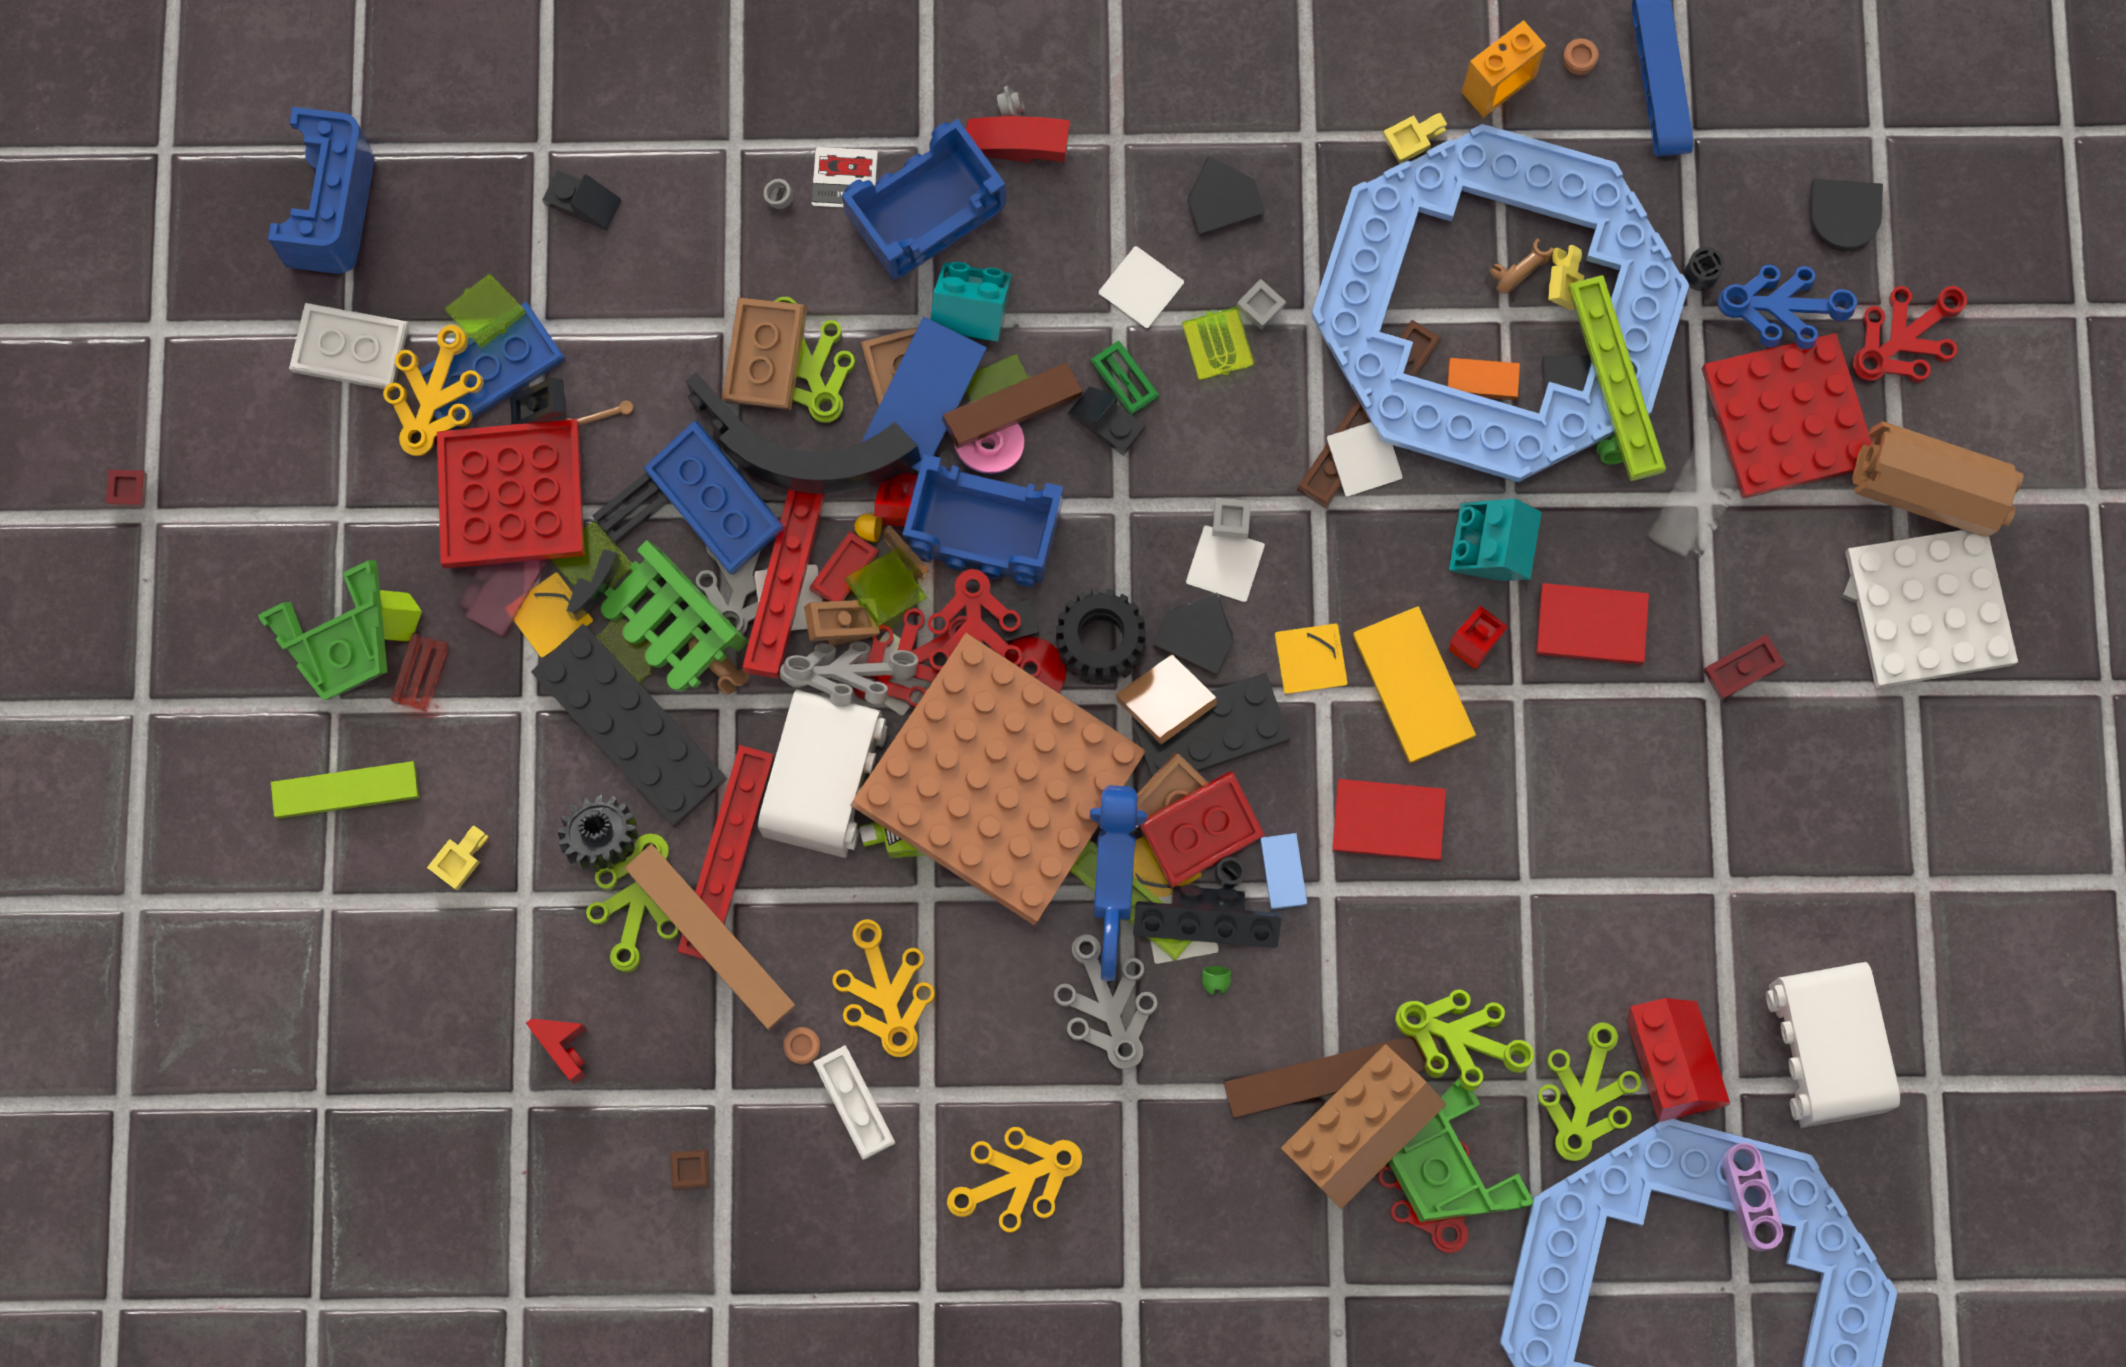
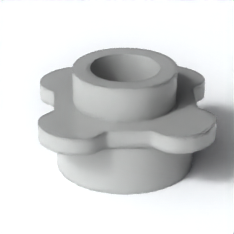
M1008 85L1004 86L1005 93L997 95L998 106L1002 116H1022L1021 112L1025 111V105L1021 94L1014 92V90L1011 91Z

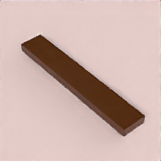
M1411 320L1399 338L1413 341L1404 374L1417 377L1440 343L1441 337ZM1358 399L1334 434L1371 422ZM1328 443L1297 487V491L1327 509L1342 487Z
M1430 1034L1438 1052L1443 1054L1439 1037ZM1408 1036L1224 1082V1087L1232 1118L1235 1119L1335 1094L1385 1044L1417 1073L1425 1071L1426 1058L1415 1037ZM1439 1061L1430 1062L1434 1069L1443 1067Z

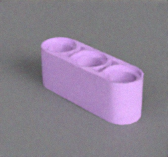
M1739 1143L1724 1153L1722 1167L1746 1245L1758 1252L1766 1251L1778 1246L1782 1241L1783 1228L1759 1150L1752 1144ZM1737 1151H1741L1749 1157L1750 1166L1747 1171L1739 1170L1735 1166L1733 1157ZM1748 1187L1756 1189L1760 1194L1761 1201L1757 1207L1749 1206L1744 1199V1193ZM1758 1224L1766 1225L1771 1231V1239L1767 1244L1761 1243L1755 1236V1228Z

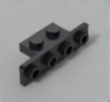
M1187 884L1172 888L1171 904L1136 902L1133 934L1141 937L1276 948L1279 942L1281 914L1245 910V891H1236L1228 887L1220 889L1200 888L1196 885Z

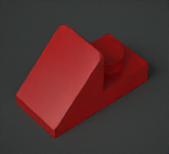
M903 472L890 480L880 483L875 501L874 516L882 517L883 525L905 527L918 474Z
M1479 606L1449 641L1451 643L1449 651L1476 669L1509 626L1485 608Z
M532 1018L526 1022L527 1026L569 1081L576 1084L586 1076L580 1068L585 1062L572 1046L567 1050L565 1049L567 1044L587 1030L583 1024Z

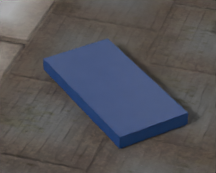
M527 301L468 338V346L465 351L454 355L443 389L460 381L461 375L469 370L481 375L484 385L479 392L468 393L435 410L434 416L437 420L447 416L449 409L455 404H463L468 407L472 412L473 420L565 361V357ZM437 359L420 369L427 385ZM476 376L468 378L466 383L468 388L476 385ZM464 409L456 412V421H461L465 418L466 413ZM457 426L451 430H458L461 427Z
M923 316L862 442L879 434L896 422L918 445L921 461L911 468L919 472L923 455L934 456L947 431L941 420L943 414L959 407L987 347Z
M693 421L643 467L729 574L734 575L785 529L779 519L697 421Z

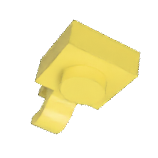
M1441 113L1431 116L1420 124L1413 115L1384 130L1383 137L1398 163L1401 164L1429 150L1431 144L1428 139L1445 133L1447 123Z
M1569 245L1568 255L1566 251L1560 248L1554 249L1552 260L1557 266H1552L1548 300L1568 310H1575L1568 289L1569 284L1584 280V275L1578 273L1582 251L1574 245Z
M473 825L459 845L449 839L427 868L458 891L480 862L472 855L485 844L489 836Z

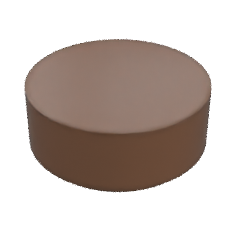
M1575 39L1565 48L1563 64L1569 72L1575 75L1588 74L1597 64L1599 57L1598 49L1593 42L1587 39Z
M798 1027L786 1035L783 1047L790 1061L798 1065H806L818 1057L821 1043L813 1030L806 1027Z

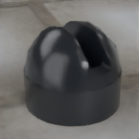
M1234 857L1222 859L1215 869L1216 881L1222 887L1234 888L1242 882L1245 876L1243 863ZM1223 869V871L1235 881H1231L1221 872V870Z

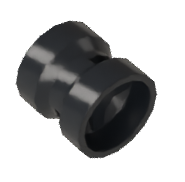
M1703 247L1693 252L1684 270V277L1690 288L1696 291H1707L1715 286L1724 270L1725 263L1719 251L1714 248Z

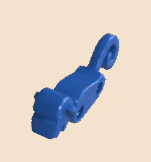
M1107 786L1102 791L1101 807L1091 809L1089 816L1094 822L1100 824V829H1103L1099 832L1094 900V918L1104 919L1101 962L1102 981H1114L1116 978L1119 920L1130 919L1136 841L1135 835L1131 831H1135L1136 826L1142 825L1147 821L1146 812L1137 810V792L1128 786Z

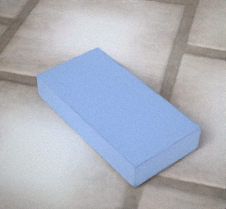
M1297 834L1261 838L1260 843L1271 911L1307 906Z

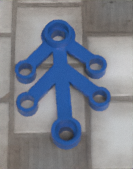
M1765 265L1760 269L1759 274L1746 285L1733 284L1726 287L1719 294L1717 301L1718 308L1724 315L1730 318H1743L1760 333L1759 339L1764 346L1775 347L1780 343L1782 337L1781 327L1775 323H1769L1757 312L1768 311L1796 335L1795 343L1802 349H1810L1815 345L1818 332L1815 327L1806 325L1792 312L1829 314L1836 321H1845L1853 316L1857 306L1856 296L1851 291L1845 289L1835 290L1829 299L1790 298L1799 290L1805 291L1812 288L1816 274L1812 268L1807 266L1797 268L1794 276L1769 296H1755L1763 288H1775L1780 279L1781 273L1776 266ZM1764 275H1772L1774 279H1767ZM1800 276H1805V277H1807L1809 280H1808V281H1804V280H1801L1799 277H1800ZM1766 333H1773L1776 337H1768ZM1801 335H1809L1811 339H1804Z

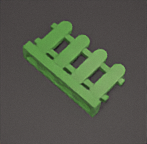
M646 540L637 549L645 560L641 564L634 561L630 566L633 572L616 590L609 587L604 594L608 598L601 606V613L611 621H618L624 615L630 620L623 629V636L628 642L640 644L646 638L652 645L645 652V660L655 668H661L668 662L674 667L667 676V683L672 689L682 692L688 689L690 685L696 689L702 683L698 677L716 659L722 662L727 657L723 651L728 646L740 652L749 641L660 548ZM661 577L667 581L663 587L657 583ZM651 589L655 595L636 613L632 607ZM683 600L689 604L685 610L679 606ZM672 612L677 619L658 636L654 630ZM705 623L711 628L707 634L701 629ZM695 636L699 642L680 660L675 654Z

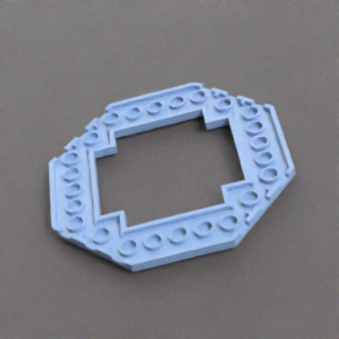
M1481 124L1458 139H1450L1428 150L1425 155L1410 162L1407 160L1385 171L1382 176L1368 183L1364 181L1352 188L1312 311V319L1382 442L1520 482L1615 434L1592 363L1583 392L1549 382L1539 413L1404 374L1413 341L1380 332L1418 212L1452 222L1461 191L1595 229L1586 261L1620 270L1611 300L1650 417L1689 284L1684 275L1680 274L1671 259L1672 255L1659 233H1655L1647 219V213L1634 191H1630L1622 177L1623 173L1616 162Z
M1671 1119L1657 1123L1533 1198L1534 1204L1531 1205L1499 1343L1514 1367H1593L1574 1362L1606 1218L1642 1226L1651 1191L1736 1213L1723 1171L1722 1158L1729 1148L1739 1143L1752 1144L1759 1150L1781 1224L1793 1228L1785 1264L1821 1273L1802 1367H1882L1897 1290L1890 1279H1887L1876 1261L1877 1258L1862 1234L1858 1233L1847 1215V1210L1833 1188H1830L1819 1170L1820 1167L1812 1155ZM1737 1151L1734 1154L1733 1161L1735 1166L1739 1170L1747 1171L1750 1166L1749 1157L1741 1151ZM1751 1187L1745 1190L1744 1199L1749 1206L1757 1207L1761 1201L1759 1192Z

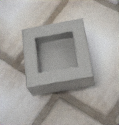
M1260 279L1237 302L1236 308L1262 330L1285 307L1286 301Z
M1215 498L1212 536L1247 539L1251 501Z

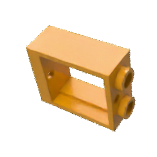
M1523 20L1470 61L1461 93L1484 118L1536 78L1546 49L1545 43ZM1504 45L1506 50L1501 51L1498 47Z

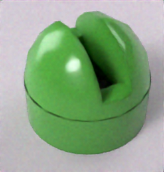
M1208 966L1202 969V985L1206 992L1214 995L1215 990H1218L1219 994L1222 995L1229 989L1231 983L1230 969L1222 966Z

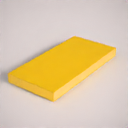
M1419 606L1353 632L1352 636L1409 764L1475 738V731Z

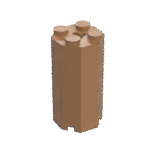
M1884 421L1871 428L1868 436L1874 439L1870 446L1862 445L1852 477L1853 484L1859 485L1854 488L1855 494L1984 537L1998 532L2002 525L2009 526L2015 515V506H2012L2014 496L2023 482V473L2016 471L2014 465Z

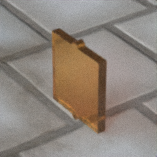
M889 525L884 530V541L923 583L928 578L929 569Z

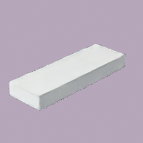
M846 1045L814 1061L813 1063L863 1161L895 1145L896 1143Z

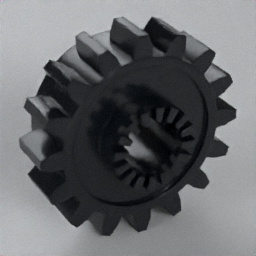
M597 795L594 803H590L587 798H583V806L581 808L574 805L570 806L571 817H561L564 827L557 828L560 841H558L562 853L566 855L568 862L572 864L577 861L580 870H584L586 867L593 869L594 872L605 868L613 869V866L620 861H626L625 856L629 851H634L635 849L632 840L637 839L639 835L635 827L637 823L634 815L630 813L626 803L618 805L616 797L612 796L607 803L603 801L601 795Z

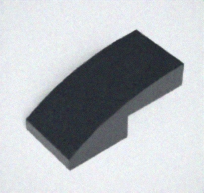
M603 549L592 582L581 578L577 579L566 610L571 619L579 621L603 597L621 563L616 552Z

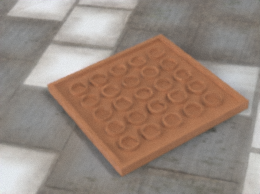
M965 633L850 806L1032 925H1035L1099 826V823L1094 822L1089 816L1091 809L1101 807L1102 791L1110 785L1124 786L1145 751L1136 743Z

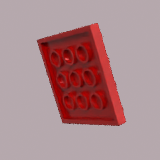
M1837 333L1817 337L1815 345L1810 349H1802L1796 343H1791L1706 363L1701 368L1742 499L1853 473L1862 445L1870 446L1872 443L1871 438L1868 436L1867 425Z
M577 419L437 431L440 559L443 569L585 556L580 427Z

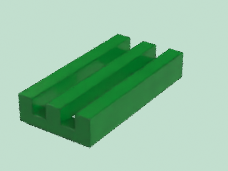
M1119 340L1090 359L1091 365L1113 395L1118 397V401L1124 410L1132 416L1136 415V412L1140 409L1143 410L1148 407V404L1152 401L1155 402L1159 399L1158 392ZM1118 353L1147 393L1146 396H1141L1112 354ZM1103 360H1106L1111 369L1114 371V373L1120 379L1122 384L1125 386V388L1131 394L1133 399L1136 401L1134 404L1130 402V400L1124 394L1122 389L1113 379L1111 374L1102 364Z

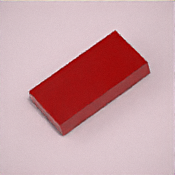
M849 531L810 585L809 590L826 602L845 601L879 554V550Z

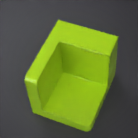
M380 590L384 639L411 641L422 613L421 609L409 593Z

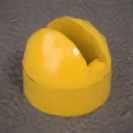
M863 513L857 517L854 523L855 532L865 541L878 542L882 532V517H875L874 513Z

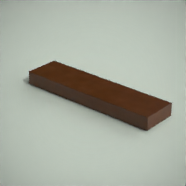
M1066 362L943 414L941 420L957 449L1081 397L1083 390Z

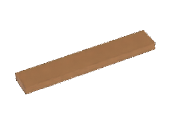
M652 844L624 867L768 1031L796 1007L792 1000Z

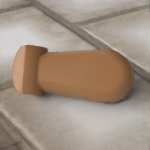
M1537 238L1533 243L1530 254L1517 265L1511 266L1509 270L1499 264L1493 265V268H1490V273L1495 279L1500 281L1496 290L1502 294L1514 290L1538 266L1546 265L1549 262L1554 249L1551 247L1546 252L1540 251L1537 247L1541 240Z
M695 636L688 642L689 652L699 642ZM728 657L722 662L716 659L709 666L719 677L717 683L719 688L727 695L735 692L736 686H742L749 680V674L744 673L743 669L737 670Z

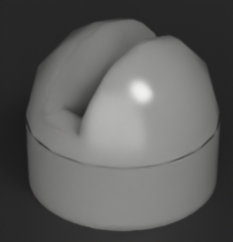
M774 179L765 186L764 198L771 207L785 209L793 201V190L785 180ZM782 189H785L783 198L781 200Z

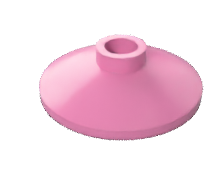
M1017 423L957 449L955 443L954 446L959 458L968 467L981 473L995 474L1010 469L1018 462L1024 449V435L1020 425ZM990 443L994 448L986 449L982 447V444Z

